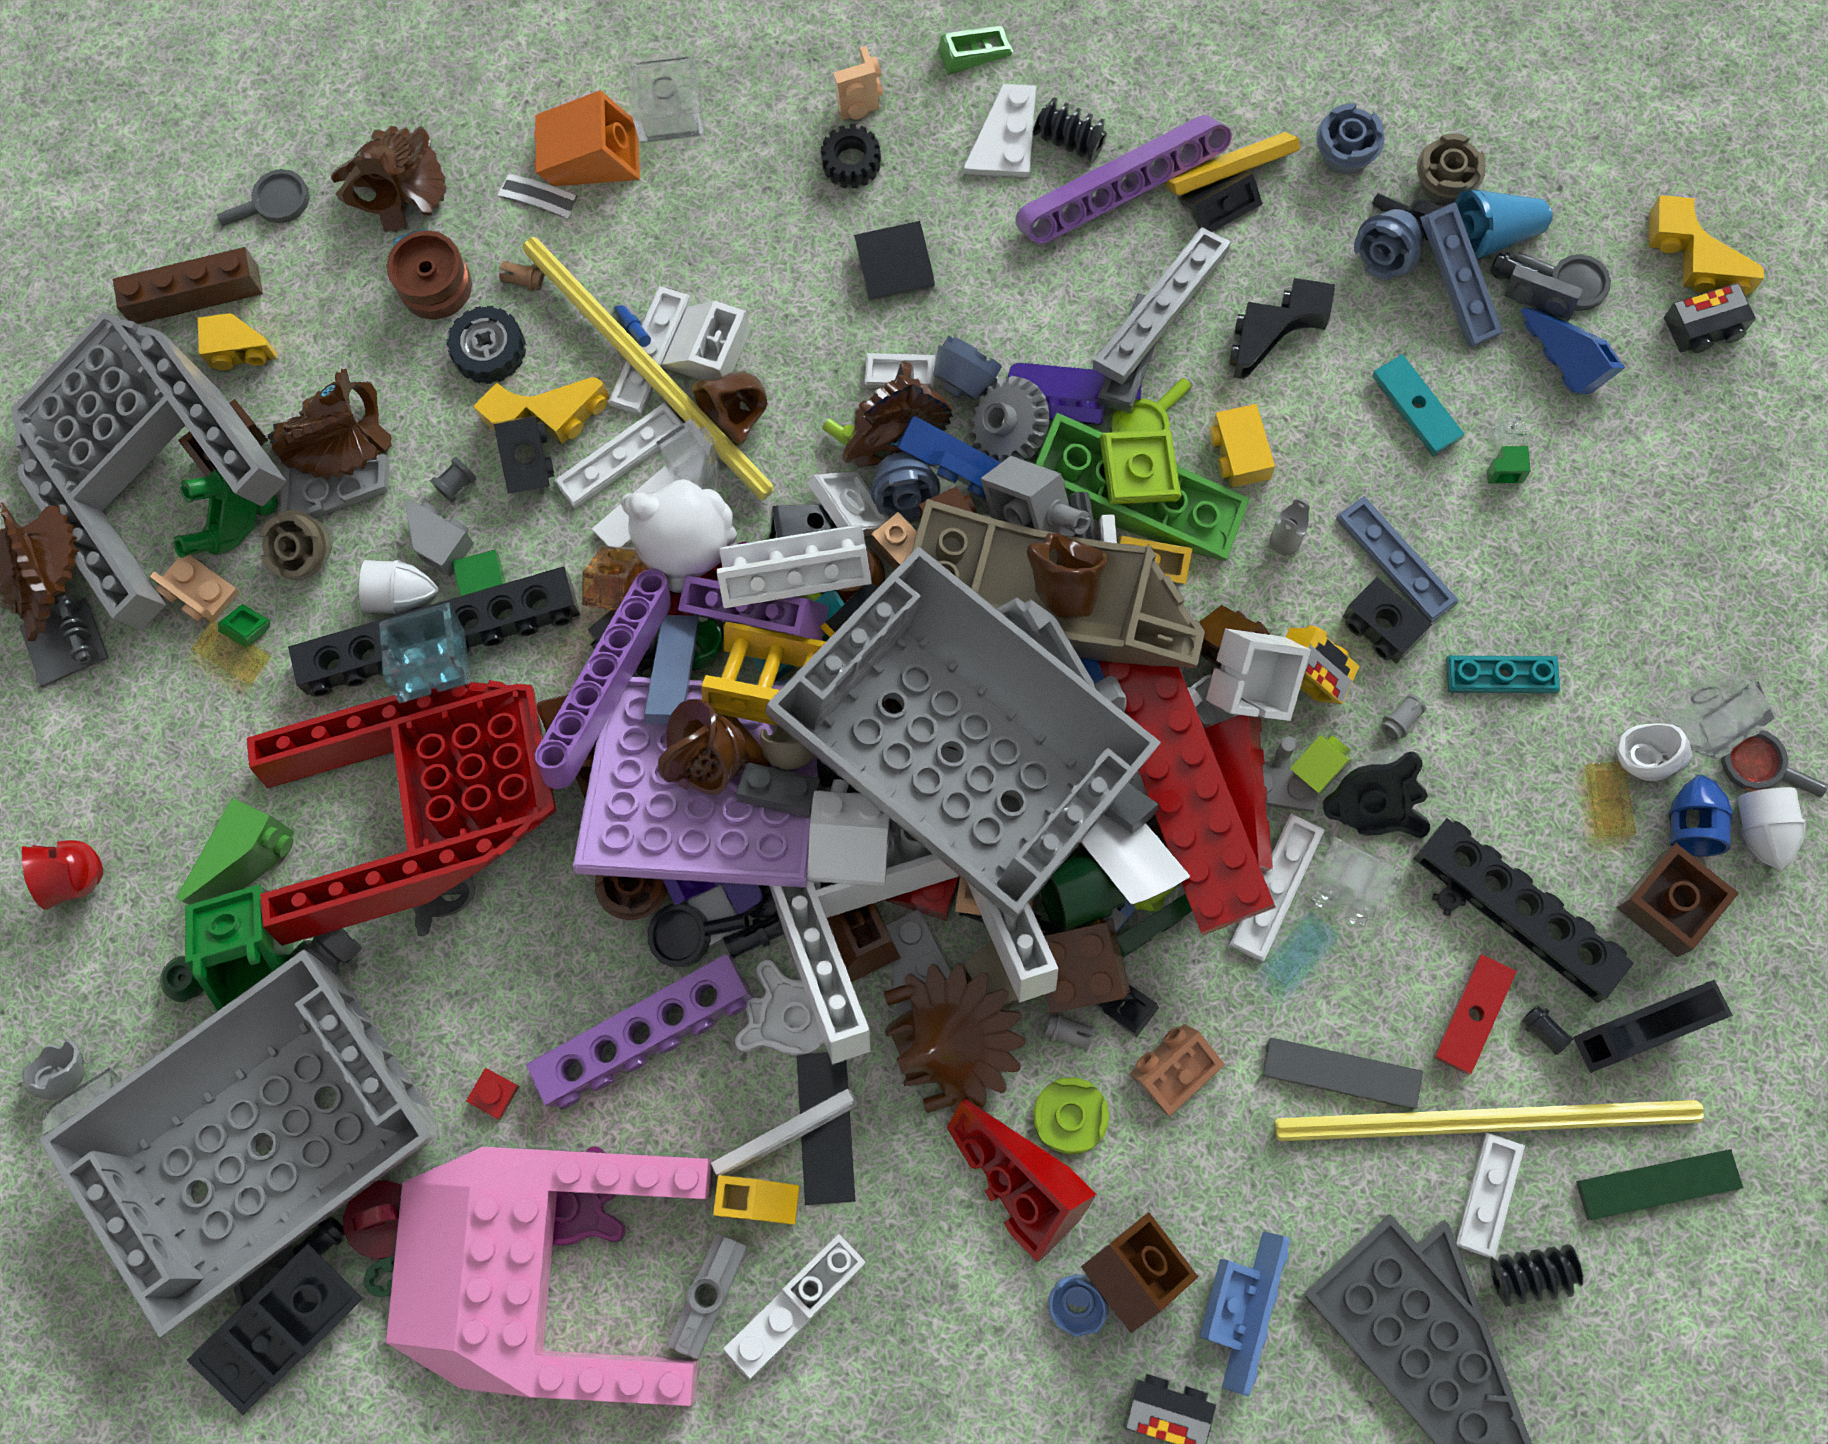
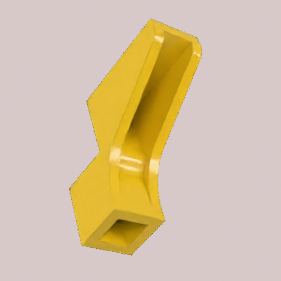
M1659 195L1650 210L1649 247L1659 248L1663 253H1675L1683 250V287L1693 288L1698 293H1706L1739 283L1744 295L1753 293L1764 279L1763 267L1713 238L1702 229L1695 214V198Z
M590 377L536 396H520L509 392L496 383L473 408L480 420L493 431H495L493 422L535 415L537 423L544 422L545 430L563 444L568 438L574 439L581 433L584 427L583 423L592 414L598 415L604 410L609 395L604 383L595 377Z

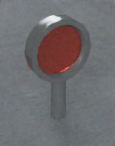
M1757 728L1741 730L1730 737L1722 748L1721 763L1723 771L1731 782L1742 789L1751 791L1768 789L1782 780L1819 797H1823L1827 791V783L1788 767L1789 759L1786 748L1776 736L1768 731Z

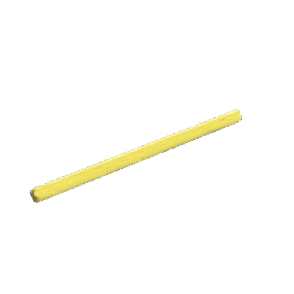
M530 237L528 241L524 242L522 246L524 253L760 500H765L774 491L773 484L536 237Z
M1697 1100L1278 1118L1275 1121V1135L1279 1141L1687 1124L1702 1122L1704 1110L1702 1104Z

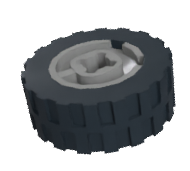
M494 306L474 307L475 309L465 311L460 318L457 317L452 328L450 327L448 331L449 338L447 339L448 353L458 371H461L467 379L470 378L476 383L485 382L486 384H493L492 382L495 381L501 382L507 376H512L515 370L523 363L522 359L526 354L525 338L515 318L511 314H507L504 309H497Z

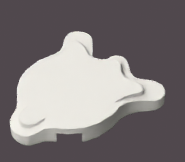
M764 960L759 963L756 972L765 989V995L762 998L754 997L746 1002L748 1006L746 1008L748 1024L736 1035L735 1045L737 1049L742 1052H750L757 1048L768 1047L783 1054L797 1056L813 1052L825 1044L802 980H794L784 976L771 960Z

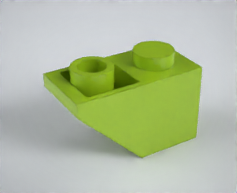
M1319 735L1290 769L1317 793H1322L1353 761L1347 756L1351 749L1335 735H1331L1328 739L1325 736Z

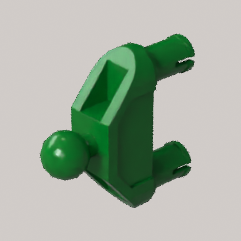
M214 469L206 477L182 480L180 491L187 503L209 498L205 527L199 532L176 535L174 537L175 541H173L175 551L180 558L207 551L210 554L218 555L233 550L254 529L256 514L259 516H269L275 512L278 507L276 495L264 506H260L235 494L217 469Z

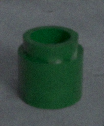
M1088 851L1067 857L1039 891L1046 913L1059 932H1065L1110 917L1113 909L1121 907L1125 903V896Z

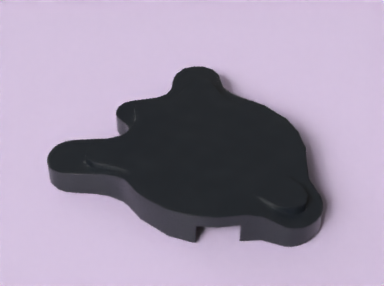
M1409 751L1398 760L1389 764H1370L1351 771L1342 779L1335 791L1324 799L1322 804L1324 814L1327 818L1340 821L1344 825L1347 823L1349 826L1357 829L1359 834L1382 835L1392 831H1402L1416 838L1425 837L1430 831L1429 821L1425 816L1413 809L1415 804L1422 803L1427 799L1425 787L1417 781V775L1423 767L1420 755Z

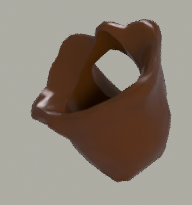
M746 371L729 373L717 380L697 381L692 385V391L698 407L736 446L745 442L750 429L764 413L768 405L764 385L756 376ZM740 401L745 403L750 411L740 409Z
M1048 533L1045 536L1044 543L1030 544L1026 553L1033 571L1035 592L1046 608L1056 616L1065 619L1090 616L1093 613L1100 591L1101 576L1108 562L1106 553L1087 544L1071 540L1059 533ZM1052 549L1057 550L1056 564L1049 558V553Z

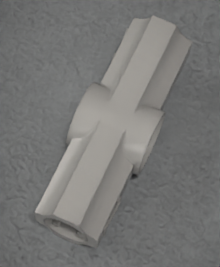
M716 1233L696 1281L689 1288L688 1299L667 1346L695 1359L700 1358L719 1312L726 1304L727 1294L748 1246L720 1233ZM706 1284L713 1285L718 1295L716 1302L710 1307L702 1305L698 1296L700 1289Z

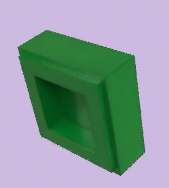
M241 604L218 622V632L245 648L265 634L270 627L269 619L244 604Z

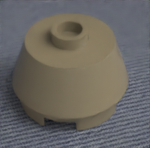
M1444 134L1439 140L1427 145L1420 153L1417 160V173L1424 194L1432 201L1440 204L1454 203L1460 193L1478 189L1485 177V156L1483 151L1479 153L1476 147L1468 142L1469 137L1461 134Z
M287 510L278 513L264 524L259 534V537H263L262 548L264 555H261V559L265 566L275 575L290 580H304L313 576L327 561L332 550V540L327 528L320 521L297 510Z

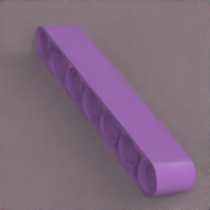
M1199 116L1024 205L1016 215V226L1035 243H1047L1221 154L1231 143L1232 133L1230 128L1211 116ZM1097 190V193L1092 198L1093 193ZM1068 205V208L1066 209V211L1063 212V209L1065 208V206ZM1039 219L1038 224L1033 228L1034 223Z
M657 569L644 570L635 578L535 753V760L546 786L552 789H561L569 786L574 781L669 612L672 601L667 578L662 571Z

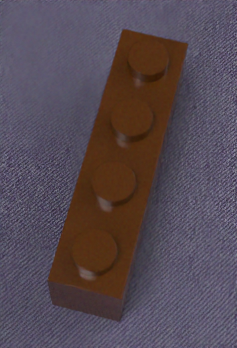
M245 247L113 278L117 309L127 320L137 324L263 294L258 265Z

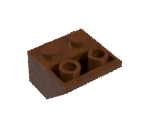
M876 903L827 917L851 982L901 958Z

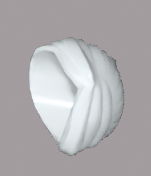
M1661 723L1637 725L1623 732L1618 738L1616 753L1620 765L1628 773L1645 781L1666 779L1679 770L1685 769L1692 760L1690 741L1685 733L1674 725Z

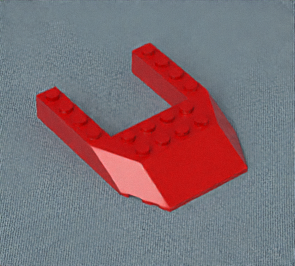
M456 676L247 737L249 768L267 789L394 752L408 850L260 894L262 920L265 930L281 946L427 904L491 864L557 811L553 789L546 786L543 782L535 760V753L543 739L533 686L518 683L506 685L503 682L489 680L488 684L471 682L470 678Z

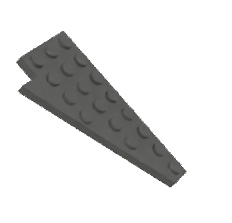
M1388 1214L1302 1293L1434 1444H1532L1450 1225L1445 1220L1438 1223L1425 1237L1416 1243L1391 1214Z

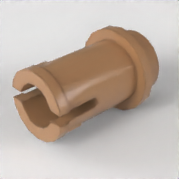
M503 261L500 266V270L513 272V275L499 273L500 282L526 286L530 291H534V288L541 289L545 274L535 264L525 266Z

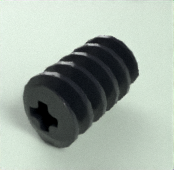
M1053 97L1039 113L1033 127V136L1041 132L1042 140L1049 141L1052 138L1053 144L1057 147L1064 143L1065 150L1068 152H1072L1076 148V154L1079 157H1084L1088 153V160L1094 162L1107 138V132L1104 130L1105 120L1101 118L1094 126L1092 125L1093 114L1089 113L1082 121L1080 120V108H1077L1072 115H1069V103L1065 102L1060 110L1056 109L1057 98Z
M1571 1244L1562 1245L1560 1251L1556 1247H1548L1544 1253L1539 1249L1531 1250L1529 1257L1524 1252H1516L1513 1259L1508 1254L1500 1255L1498 1261L1493 1257L1490 1259L1493 1284L1505 1307H1509L1511 1304V1294L1516 1295L1520 1304H1526L1527 1292L1531 1291L1535 1301L1541 1302L1542 1289H1546L1551 1299L1554 1300L1558 1299V1287L1562 1286L1567 1297H1573L1574 1284L1579 1286L1583 1284L1582 1267L1578 1255Z

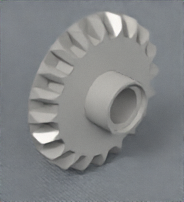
M1015 376L998 378L995 384L988 386V390L979 396L978 403L971 406L974 413L973 417L968 421L972 425L973 430L968 434L973 438L977 437L972 447L975 449L981 448L982 453L1001 463L1010 456L1028 461L1040 449L1047 435L1049 408L1046 398L1039 387L1025 378Z

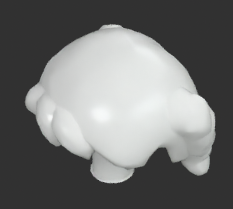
M688 480L672 481L657 492L627 493L621 498L622 508L629 516L628 532L638 557L647 568L660 570L666 575L669 590L672 592L682 593L686 575L700 577L715 568L721 562L719 548L730 546L737 539V532L732 526V511L723 501L722 497L716 491L701 489L698 485Z

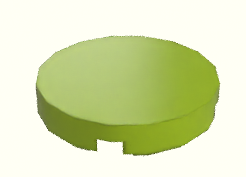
M1077 1077L1059 1078L1047 1085L1037 1096L1033 1109L1034 1127L1041 1141L1053 1151L1065 1155L1083 1154L1096 1147L1105 1136L1109 1124L1108 1104L1101 1092L1089 1081Z

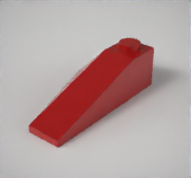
M967 1099L961 1101L947 1129L970 1168H982L987 1176L989 1188L984 1191L989 1200L992 1202L1000 1198L1011 1218L1003 1223L1010 1235L1036 1262H1039L1082 1219L1097 1194L1069 1166Z

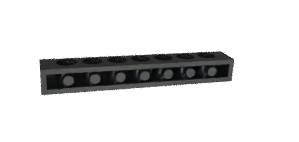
M563 566L288 646L296 686L307 695L320 697L331 693L333 687L343 684L349 687L362 685L367 681V677L378 674L385 677L396 675L401 672L402 667L408 665L427 666L434 663L436 657L446 654L461 656L467 654L470 651V647L480 644L495 646L501 644L504 641V637L514 634L519 636L533 635L538 632V627L548 624L564 626L573 621L572 617L579 616L580 611L571 577ZM541 599L547 600L545 606L541 609H532L536 601ZM512 609V613L508 618L504 620L498 619L502 611ZM478 619L474 628L464 630L468 621ZM443 629V633L438 639L430 640L434 631ZM409 639L405 648L396 650V646L400 641ZM374 649V653L369 659L362 660V656L367 650ZM340 659L336 668L328 670V666L333 660Z

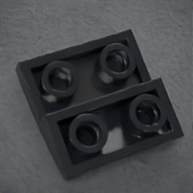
M920 221L854 235L869 301L935 287L932 267Z

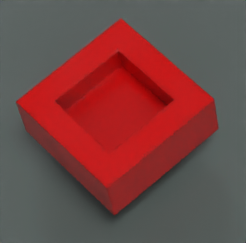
M485 1068L466 1102L501 1120L520 1086Z

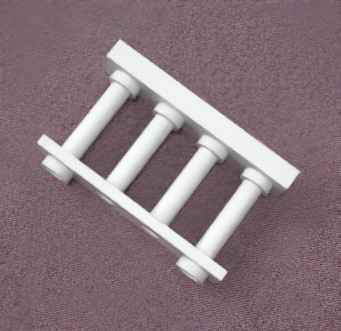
M862 524L719 548L722 568L717 569V576L724 608L872 584Z

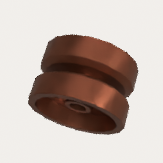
M422 230L408 234L399 240L390 251L386 265L389 280L411 313L420 318L437 320L449 317L462 309L470 297L473 284L470 271L463 261L459 249L449 237L437 231Z

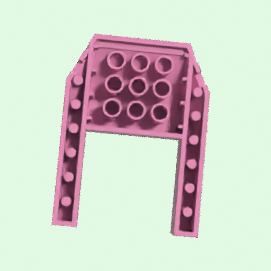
M481 1147L402 1182L386 1343L461 1389L535 1398L691 1406L696 1401L699 1359L543 1351L557 1191L708 1199L711 1198L713 1171L711 1162H713V1159Z

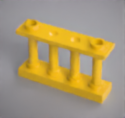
M726 621L724 625V651L730 652L721 678L705 675L701 685L702 700L715 708V713L776 726L777 723L766 715V704L780 691L772 689L780 664L784 663L803 667L826 642ZM745 656L766 660L757 685L736 681Z

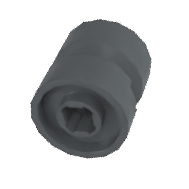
M342 928L315 936L313 940L304 939L289 956L293 958L302 950H306L337 975L340 972L338 964L351 961L360 952L362 947Z

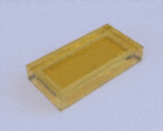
M214 621L210 622L191 649L250 686L271 658L268 653L252 644L245 648L218 632V624Z
M1619 762L1587 764L1585 772L1595 838L1635 835L1636 830L1627 771L1622 768Z

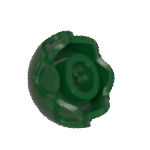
M185 955L173 958L163 968L160 975V985L164 994L170 999L177 1002H186L188 999L198 996L204 991L185 964ZM185 975V979L180 981V977Z

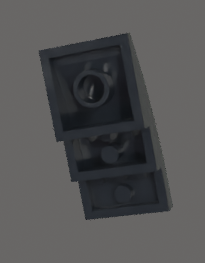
M307 1243L189 1356L187 1361L233 1407L244 1415L271 1387H274L363 1297Z

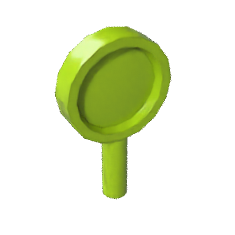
M1181 378L1157 402L1143 398L1135 400L1131 413L1116 410L1112 416L1110 431L1169 430L1170 422L1166 412L1192 387L1190 382L1185 378Z

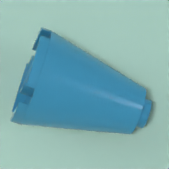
M1472 189L1460 193L1454 201L1457 204L1476 259L1542 234L1548 229L1552 221L1550 206H1548L1545 200L1540 198Z

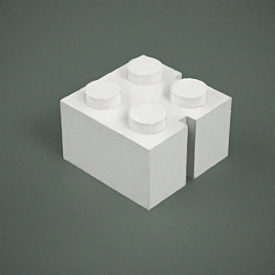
M1225 628L1216 660L1222 663L1220 669L1214 668L1206 700L1230 714L1254 717L1260 715L1264 718L1291 721L1311 649L1286 637Z

